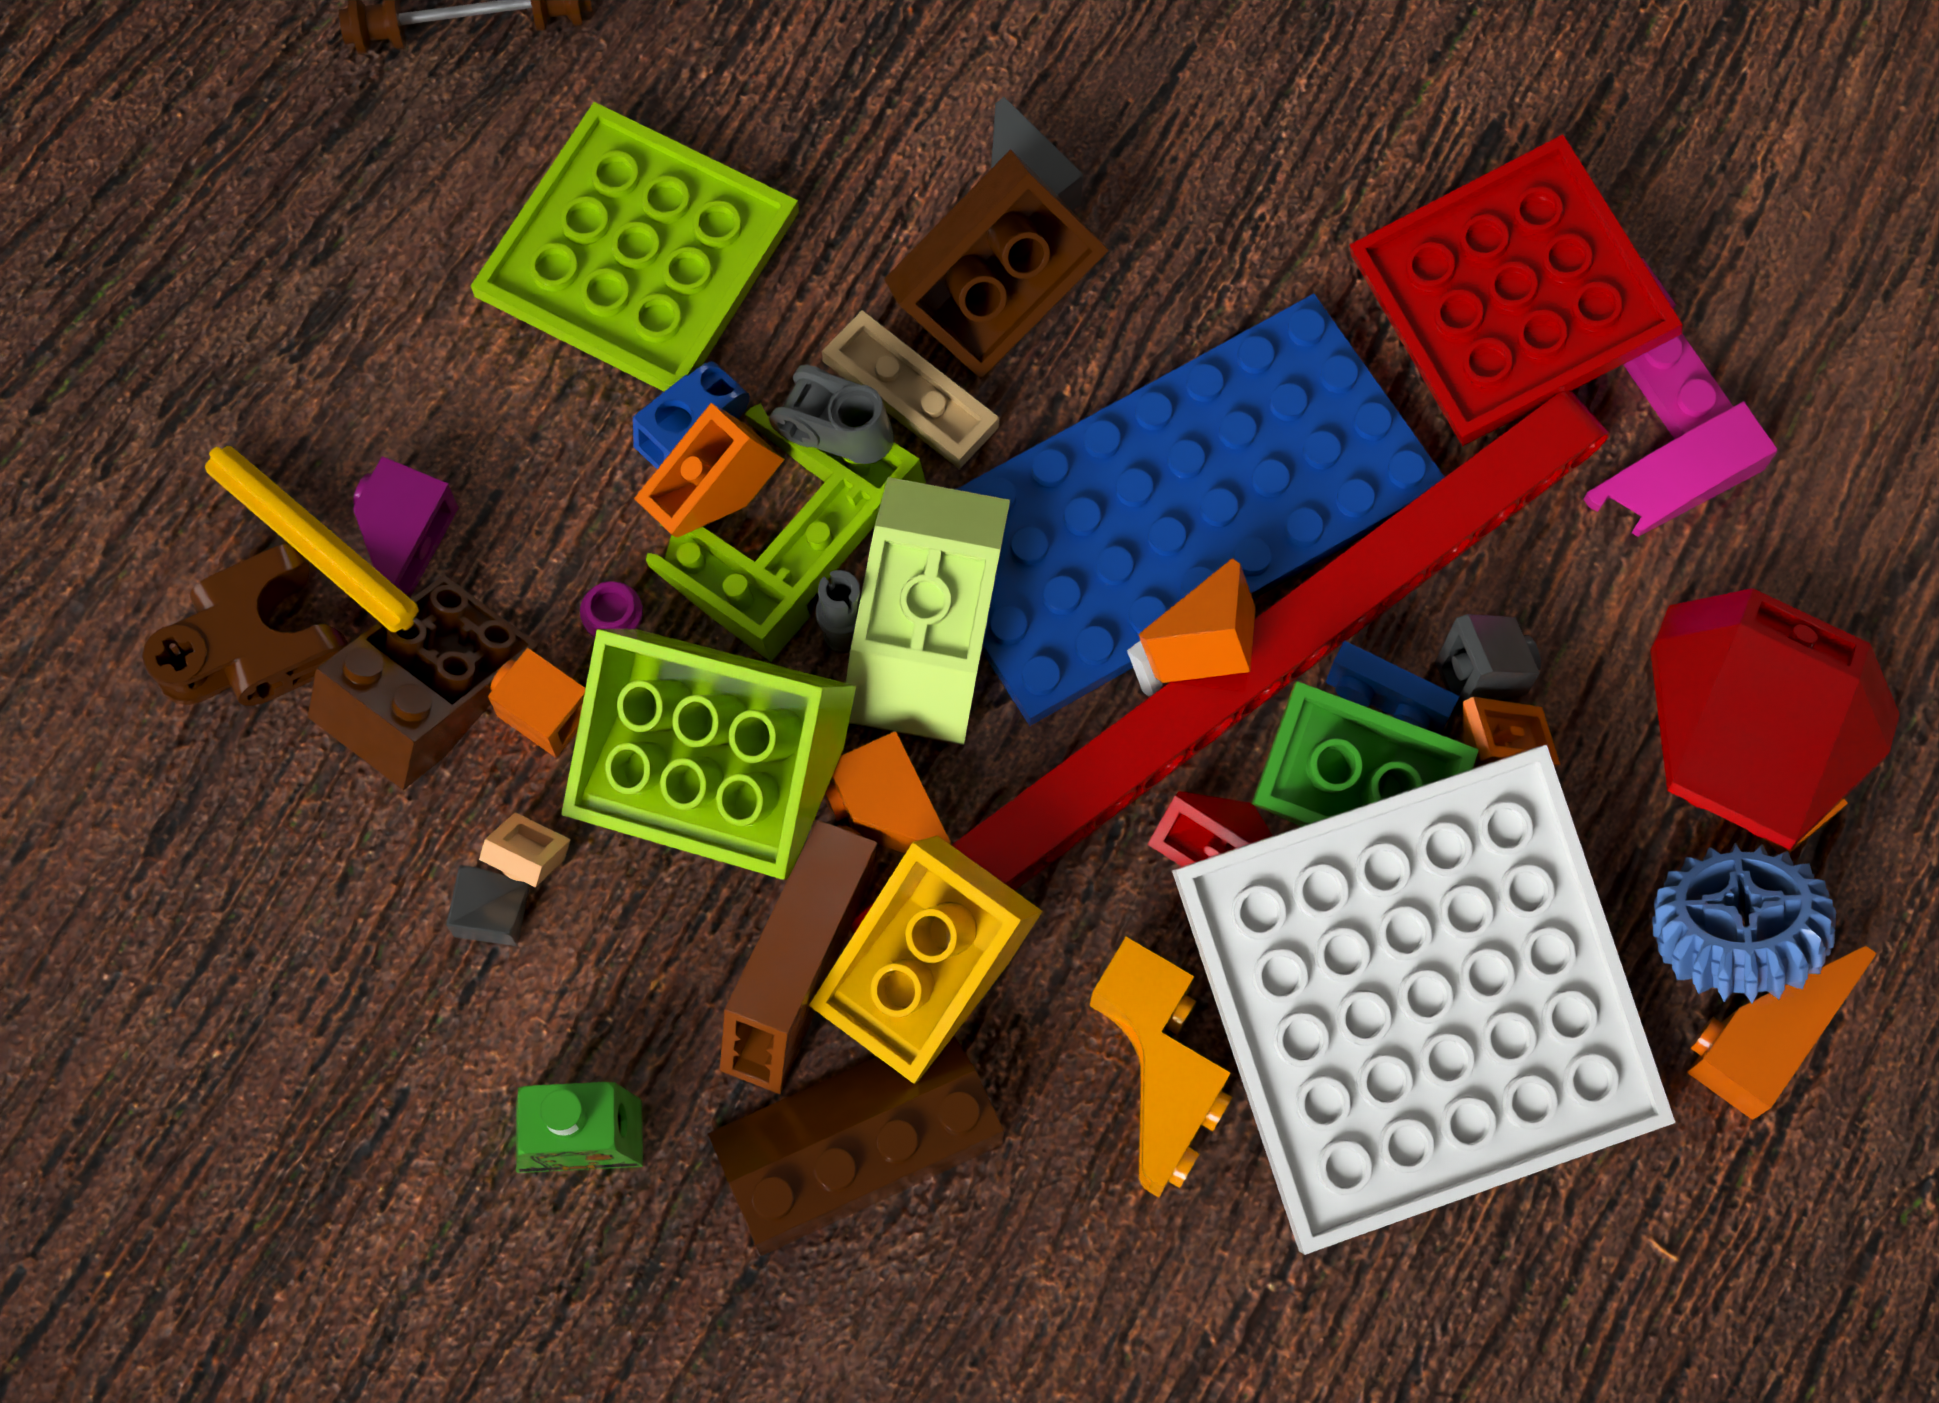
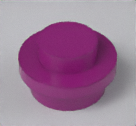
M609 581L600 583L587 592L580 606V617L585 630L595 638L597 629H638L643 619V607L634 589L621 582Z

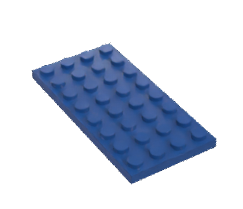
M1312 294L955 489L1010 500L981 651L1028 725L1031 726L1132 669L1133 666L1127 650L1140 641L1138 634L1230 559L1233 558L1241 564L1252 599H1255L1365 537L1445 477L1316 295Z

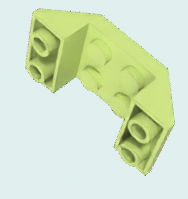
M891 477L887 478L874 527L850 649L846 683L856 686L849 719L850 724L964 745L1010 500Z

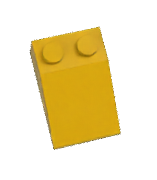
M939 836L915 841L898 864L809 1006L915 1084L925 1074L1007 967L1043 911Z

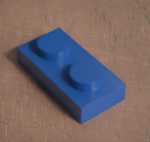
M1345 640L1333 661L1325 682L1335 687L1336 693L1341 698L1365 707L1372 705L1393 715L1392 717L1439 735L1459 698L1458 695Z

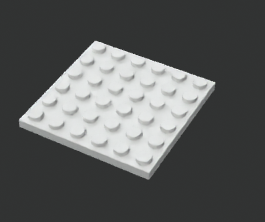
M1547 745L1538 746L1172 870L1298 1250L1304 1255L1675 1123Z

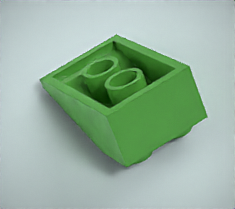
M1296 681L1291 690L1252 805L1301 827L1473 769L1479 749Z

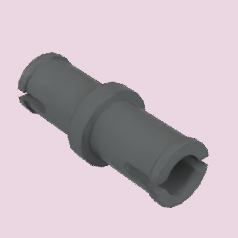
M835 570L830 572V585L825 576L818 585L819 600L816 605V618L820 628L823 630L826 645L834 652L849 653L861 598L859 583L851 573Z

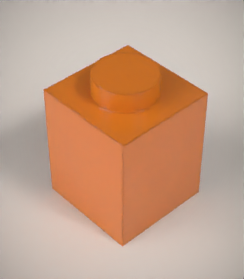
M528 647L517 661L509 660L498 670L490 686L491 693L488 695L497 717L557 758L577 733L585 687Z

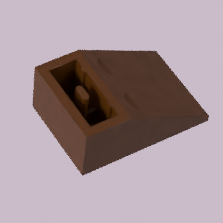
M445 575L411 598L417 604L419 612L414 617V625L407 631L401 629L397 632H391L379 622L318 666L315 672L308 718L402 790L406 789L446 757L490 706L491 702L488 695L491 693L490 686L498 670L509 660L517 661L527 647L536 652L539 645Z

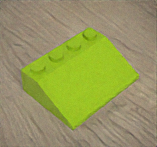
M597 629L561 815L786 880L789 878L799 858L844 749L856 686L638 629Z

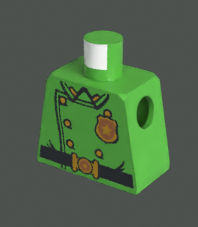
M591 1082L518 1087L516 1101L517 1173L643 1167L642 1100L614 1082ZM618 1115L621 1118V1131H619Z

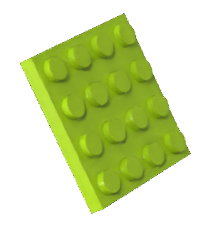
M593 102L471 284L474 297L665 392L682 377L690 375L704 364L798 215V200Z

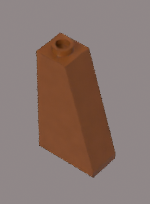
M820 820L816 821L725 1007L720 1071L781 1094L815 1013V1010L809 1004L837 961L872 877L877 842L865 838L859 831L851 827L833 826Z

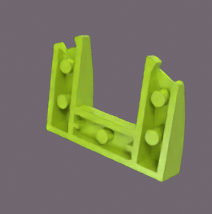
M760 403L751 407L745 413L747 422L825 483L755 562L704 527H700L678 538L671 535L665 559L658 554L647 553L646 562L653 571L699 609L772 662L810 618L806 605L818 592V585L821 579L825 576L829 580L831 577L830 572L837 570L874 528L887 478L891 477L923 484L926 481L920 459L895 442L884 458L869 464L855 463L849 459L814 447H804L795 444L773 429L769 422V416H767ZM860 423L855 427L863 426L865 423Z

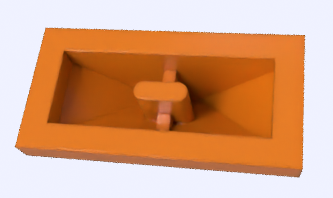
M1471 697L1463 701L1464 744L1479 749L1473 768L1543 745H1547L1554 767L1561 765L1542 707L1480 697Z

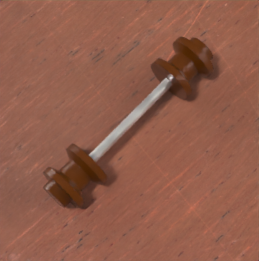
M348 0V8L339 9V23L345 45L355 44L357 53L361 55L369 53L372 41L389 39L396 50L406 49L404 25L532 8L536 30L543 31L547 29L549 19L567 15L574 26L583 25L582 13L593 12L591 0H497L402 13L399 0H383L382 4L365 6L362 0Z

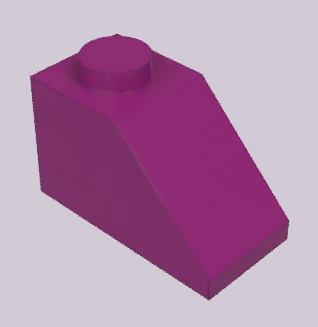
M382 456L373 473L365 474L358 483L353 498V510L373 567L411 598L459 507L448 483Z

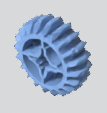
M1734 843L1730 853L1720 854L1709 847L1704 861L1686 857L1681 871H1668L1664 888L1658 889L1657 897L1654 901L1655 916L1652 917L1653 936L1657 938L1658 952L1662 956L1663 963L1672 964V970L1675 972L1677 981L1692 979L1698 994L1712 987L1717 988L1724 1002L1732 993H1745L1751 1004H1753L1758 992L1764 991L1780 999L1785 990V984L1803 989L1808 979V974H1821L1826 956L1831 955V948L1834 947L1836 910L1833 907L1832 899H1829L1825 880L1814 879L1810 864L1793 866V861L1788 851L1775 857L1768 856L1763 844L1755 852H1742L1738 845Z

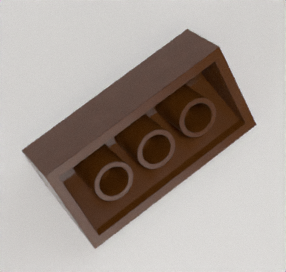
M953 1036L925 1074L915 1084L880 1058L875 1057L707 1134L760 1256H763L1003 1145L1004 1130L975 1068L956 1037Z

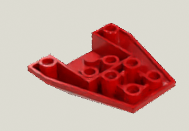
M1754 588L1669 605L1666 609L1650 652L1667 791L1687 800L1695 807L1706 809L1747 829L1758 837L1766 838L1791 850L1878 767L1891 750L1900 713L1871 644Z

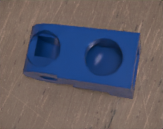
M712 361L705 363L690 375L682 377L633 416L634 448L658 469L710 403L739 419L749 404V393L717 363Z

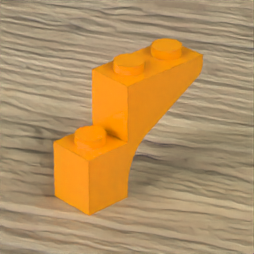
M1125 937L1095 986L1091 996L1090 1007L1099 1011L1120 1027L1131 1041L1137 1053L1140 1064L1139 1181L1144 1189L1160 1198L1168 1182L1181 1188L1200 1153L1189 1147L1201 1126L1214 1131L1233 1097L1222 1091L1231 1073L1164 1034L1167 1029L1178 1035L1197 1001L1187 996L1194 976L1130 938Z

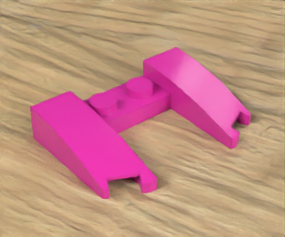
M1642 258L1646 267L1650 271L1651 275L1655 279L1656 283L1658 284L1661 291L1663 292V294L1665 295V297L1667 298L1668 302L1674 310L1676 304L1674 303L1670 295L1667 293L1663 285L1660 283L1656 275L1653 273L1651 268L1648 266L1644 258ZM1681 334L1623 364L1675 440L1586 493L1583 500L1588 507L1598 512L1605 501L1611 498L1638 514L1641 518L1633 529L1632 534L1639 537L1764 471L1778 449L1744 401L1736 406L1731 404L1685 336Z

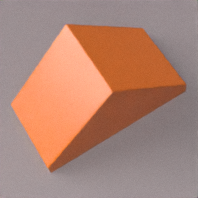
M1233 558L1230 559L1138 634L1156 679L1162 683L1250 672L1255 605L1241 564Z

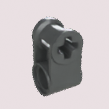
M800 365L793 375L795 385L783 407H776L769 417V422L773 429L787 440L800 446L814 447L841 456L855 463L869 464L879 461L889 453L894 443V433L882 398L875 389L868 385L857 384L833 376L815 366ZM868 421V423L864 424L863 426L855 427L860 423Z

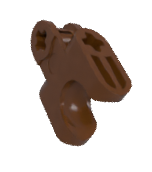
M283 544L219 571L195 585L190 592V599L197 613L170 626L162 627L153 633L144 646L142 658L145 669L154 681L157 682L164 695L177 704L192 705L203 702L222 693L221 691L232 687L240 704L253 706L273 700L314 681L316 668L346 647L348 642L340 631L326 624L313 625L295 633L278 632L269 628V619L276 606L290 595L298 593L307 584L309 577V561L290 544ZM172 643L176 645L173 648H170L169 646ZM185 660L187 666L179 670L177 664Z

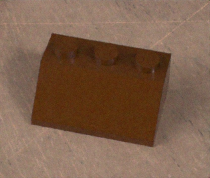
M1010 149L884 280L898 305L982 379L1109 250L1065 202Z

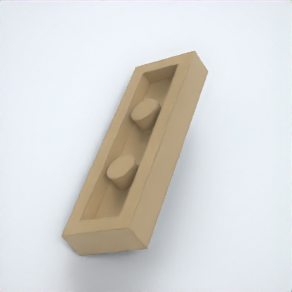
M863 310L822 350L823 362L845 380L868 385L875 389L882 398L888 414L959 470L999 428V417Z

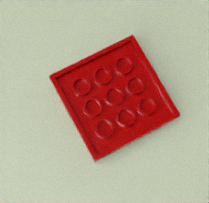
M1563 134L1349 244L1353 260L1462 446L1539 408L1559 392L1572 391L1682 334V322Z

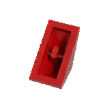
M1178 791L1147 845L1183 867L1272 837L1273 835L1251 802Z

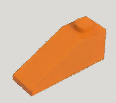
M1864 946L1823 966L1821 974H1808V979L1803 989L1786 984L1780 999L1768 993L1754 1000L1753 1004L1750 1002L1738 1008L1722 1022L1712 1017L1690 1046V1049L1699 1054V1056L1687 1073L1754 1120L1772 1108L1877 953Z

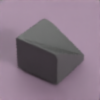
M460 865L446 926L456 938L518 946L530 885L513 880L505 875L472 866Z

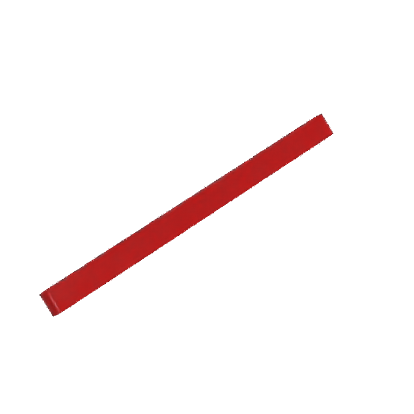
M1572 391L1559 392L1255 618L1250 672L1169 682L951 846L1016 891L1341 646L1344 640H1349L1584 463L1607 441L1610 432ZM873 904L853 921L850 926V930L853 933L856 932Z

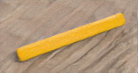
M226 446L223 449L215 447L209 452L210 459L205 464V469L212 478L389 631L397 632L401 629L407 631L414 625L413 619L419 610L413 600L232 446Z

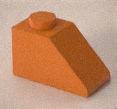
M710 403L634 499L671 535L678 538L745 508L785 459L745 423Z
M896 731L840 756L824 795L826 804L836 822L846 818L850 827L859 831L865 838L905 854L913 842L934 836H939L951 845Z

